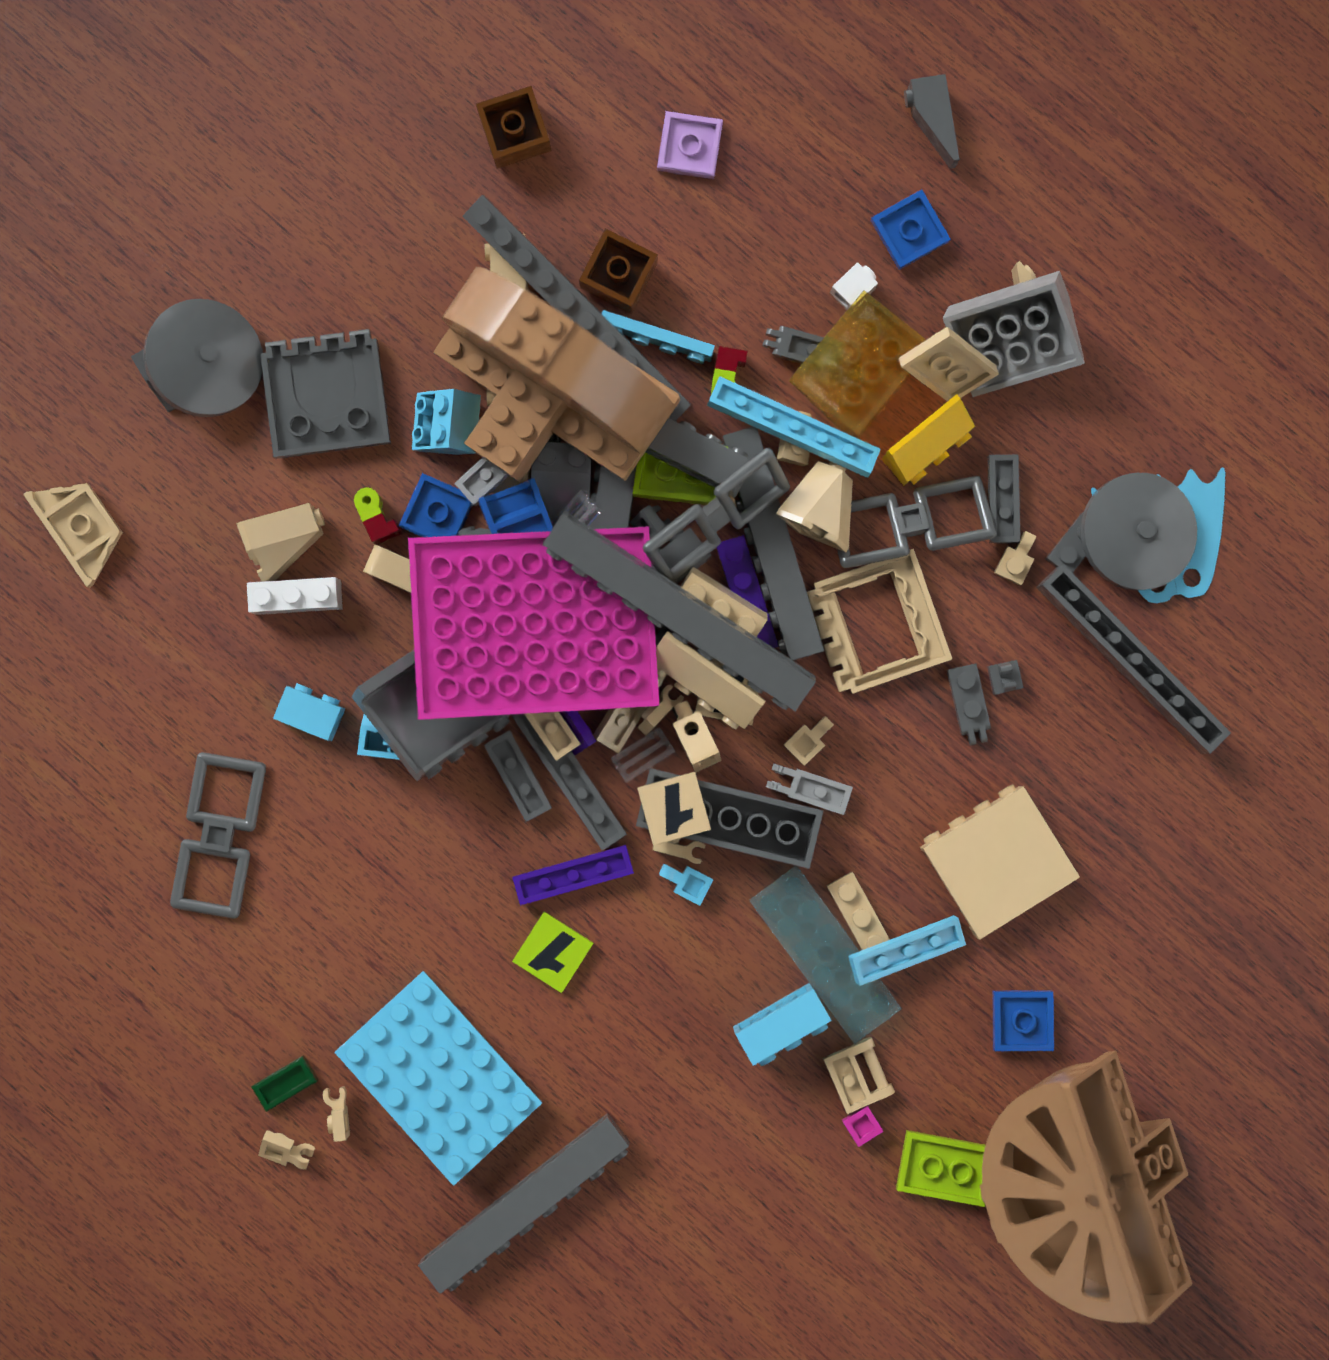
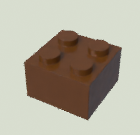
M532 86L476 103L478 115L496 169L551 151L550 140Z
M605 228L579 279L580 289L632 314L658 264V254Z

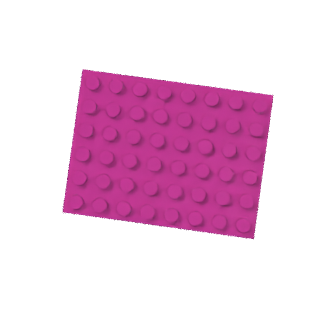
M649 527L594 529L651 567V561L643 551V545L650 540ZM551 531L408 538L418 720L659 706L655 624L647 619L648 614L638 608L637 611H634L622 602L623 598L615 592L608 594L596 585L598 581L588 575L585 578L571 569L572 564L562 558L559 561L551 557L546 552L547 547L542 545Z

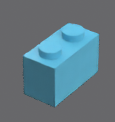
M296 683L295 688L286 686L273 719L327 741H332L345 711V708L338 706L340 700L326 694L323 695L322 699L311 695L313 689Z

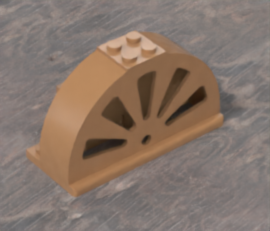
M482 267L474 269L442 316V320L449 327V330L433 353L496 395L464 444L519 482H521L553 433L626 481L680 402V396L677 392L620 356L573 320L527 290Z
M1116 1051L1105 1052L1092 1062L1069 1066L1053 1073L1017 1097L1003 1110L991 1128L986 1141L982 1163V1184L979 1185L981 1197L986 1205L991 1228L995 1233L997 1242L1003 1245L1020 1271L1036 1287L1059 1304L1087 1317L1116 1323L1139 1322V1325L1151 1324L1192 1285L1164 1199V1195L1188 1176L1187 1168L1170 1118L1139 1122Z

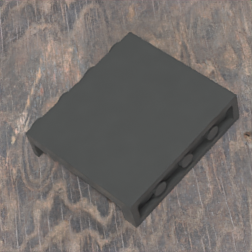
M414 650L359 685L352 695V699L416 781L425 776L431 779L443 769L441 765L447 760L454 763L466 753L463 749L471 744L475 748L488 738L487 732L492 729L498 732L510 722L508 719L509 715L418 720Z

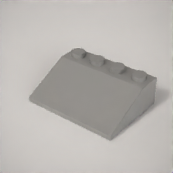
M1060 271L950 305L943 316L946 327H949L997 366L999 375L971 391L972 397L1085 363L1070 298Z

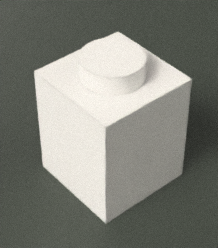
M857 262L832 286L830 294L851 313L876 289L878 282L875 279L877 277L869 267H862Z

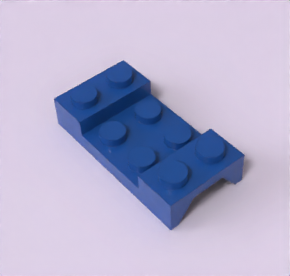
M535 478L495 494L478 498L480 508L491 534L546 532L553 529Z

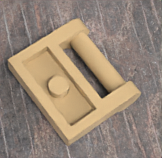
M872 1037L865 1038L856 1044L823 1057L847 1114L895 1093L892 1083L888 1084L873 1049L875 1044ZM863 1053L877 1086V1089L872 1092L869 1091L855 1058V1055Z

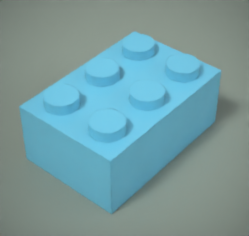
M808 983L733 1026V1029L752 1065L754 1066L759 1063L760 1066H764L776 1058L775 1053L783 1048L786 1051H790L802 1043L801 1038L810 1033L812 1036H816L828 1028L827 1023L832 1020L813 987Z

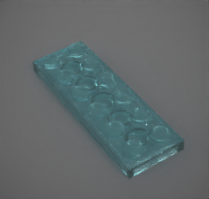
M796 865L749 899L854 1044L902 1009L880 978L861 986L856 984L848 956L859 952L858 948Z

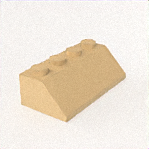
M667 631L656 647L658 675L662 678H665L666 675L676 680L674 686L684 694L689 695L690 692L700 697L698 703L711 713L714 709L720 711L725 715L722 720L735 730L739 726L745 729L765 703L764 698L712 661L703 657L688 644L677 640L671 632Z

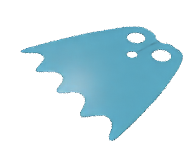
M1223 467L1219 470L1216 478L1208 484L1203 483L1196 473L1190 469L1182 484L1178 486L1189 500L1197 522L1196 547L1186 568L1175 580L1173 579L1167 583L1162 592L1155 593L1151 589L1138 590L1148 602H1167L1172 596L1177 594L1184 595L1187 598L1197 597L1207 592L1214 575L1222 532L1225 496V469ZM1091 488L1092 496L1097 491L1095 488ZM1188 569H1195L1200 573V583L1195 587H1189L1184 583L1183 575Z

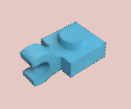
M663 864L659 872L660 876L677 884L673 891L674 893L699 906L713 882L712 878L689 866H686L683 873Z

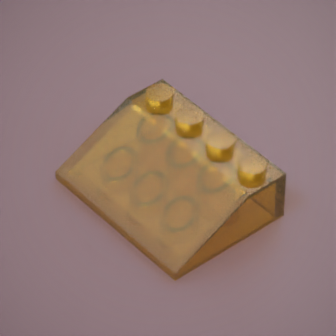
M863 290L789 379V382L844 433L859 439L911 376L909 372L901 367L899 357L917 347L926 339Z

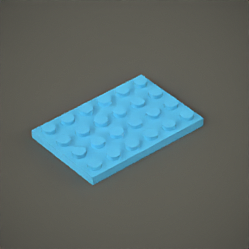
M422 971L334 1052L453 1186L543 1103L425 971Z

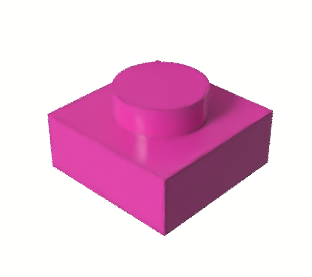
M868 1106L858 1109L842 1119L858 1147L884 1132Z

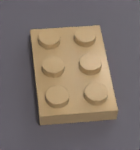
M949 327L937 332L931 338L899 357L903 369L947 402L956 394L960 398L999 375L997 366Z

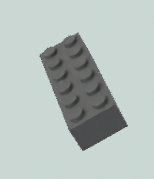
M650 768L646 785L681 775ZM697 780L711 830L682 838L810 869L823 815L822 810ZM641 803L636 826L649 829Z

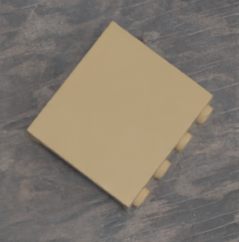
M1012 784L998 793L1000 798L992 803L989 800L980 803L973 808L974 814L966 819L963 815L954 819L948 824L950 829L942 834L939 831H935L923 839L925 844L920 847L967 920L971 932L979 940L1080 878L1024 786L1015 788Z

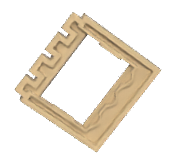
M911 549L905 557L871 563L814 583L815 589L807 592L812 612L822 609L824 613L814 617L821 640L832 636L834 641L823 645L829 665L833 667L842 664L843 667L842 670L833 673L839 692L850 689L853 694L952 660L914 549ZM890 573L919 655L907 660L903 658L877 667L878 670L863 674L835 592L848 587L851 589Z

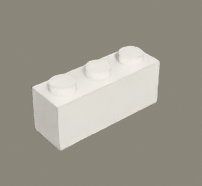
M336 577L247 583L248 612L255 615L343 609L341 580Z

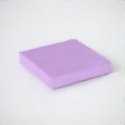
M666 111L657 171L714 179L723 120Z

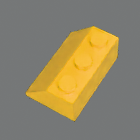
M956 394L890 448L882 458L903 486L909 481L913 485L916 484L927 474L924 470L932 462L935 466L939 465L949 456L947 452L949 448L954 444L959 448L972 438L969 432L975 425L961 398Z

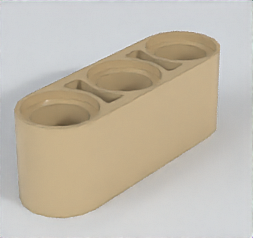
M374 545L363 572L411 593L409 559Z

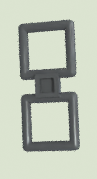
M769 448L761 451L714 489L716 498L702 508L700 505H693L643 545V551L659 573L671 581H675L720 545L721 539L717 534L719 529L729 521L734 528H742L790 489V484L773 451ZM766 464L777 485L739 514L728 493ZM695 520L707 540L670 569L657 549Z
M972 476L917 487L913 492L916 504L901 507L898 506L897 498L893 493L851 501V513L887 506L896 546L850 555L849 548L847 552L837 549L841 566L843 568H850L905 557L910 552L907 537L924 534L927 548L931 551L993 539L996 536V530L982 479L979 476ZM972 488L983 529L937 538L927 497Z
M205 752L197 755L186 818L188 821L204 825L201 841L184 839L181 842L170 900L172 908L231 919L239 917L250 861V852L247 849L232 847L235 829L252 832L256 828L266 773V765L264 763ZM207 765L253 773L245 819L199 811ZM191 852L237 859L229 906L183 898Z

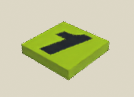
M544 911L512 962L562 993L594 942Z

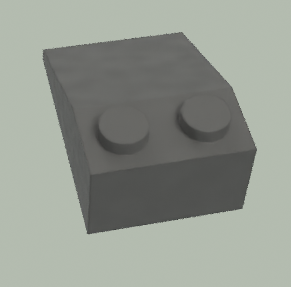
M547 442L532 464L531 479L535 478L553 527L564 511H567L586 525L587 521H589L593 459L569 443Z

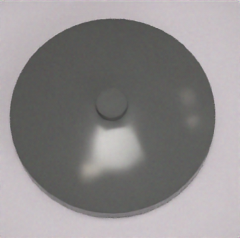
M191 299L172 305L155 320L149 329L144 343V366L153 388L169 405L190 415L215 417L237 409L254 393L263 373L260 355L263 351L255 330L239 312L218 301Z
M1129 473L1108 481L1090 498L1081 521V541L1089 563L1106 581L1128 590H1148L1169 583L1186 568L1196 547L1197 522L1189 500L1172 482L1155 474Z

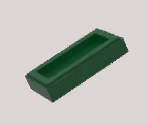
M303 1055L251 1087L267 1112L316 1083L318 1078Z

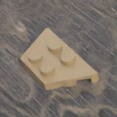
M85 483L66 488L57 487L45 491H29L24 493V497L86 587L90 588L93 586L123 532L91 485Z

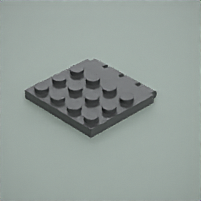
M370 329L349 331L350 342H346L344 332L320 335L321 346H317L315 336L291 339V350H288L286 340L265 342L266 353H261L260 355L273 457L275 459L391 444L378 340L376 338L372 339Z

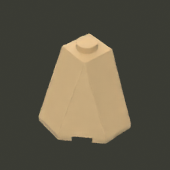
M818 461L781 505L776 514L797 533L847 552L849 548L853 480L845 473L846 468L831 461L829 465Z
M307 503L236 524L250 560H253L255 565H260L261 569L257 570V574L262 582L275 581L324 534L321 526L325 525V521L320 509H315L313 505Z

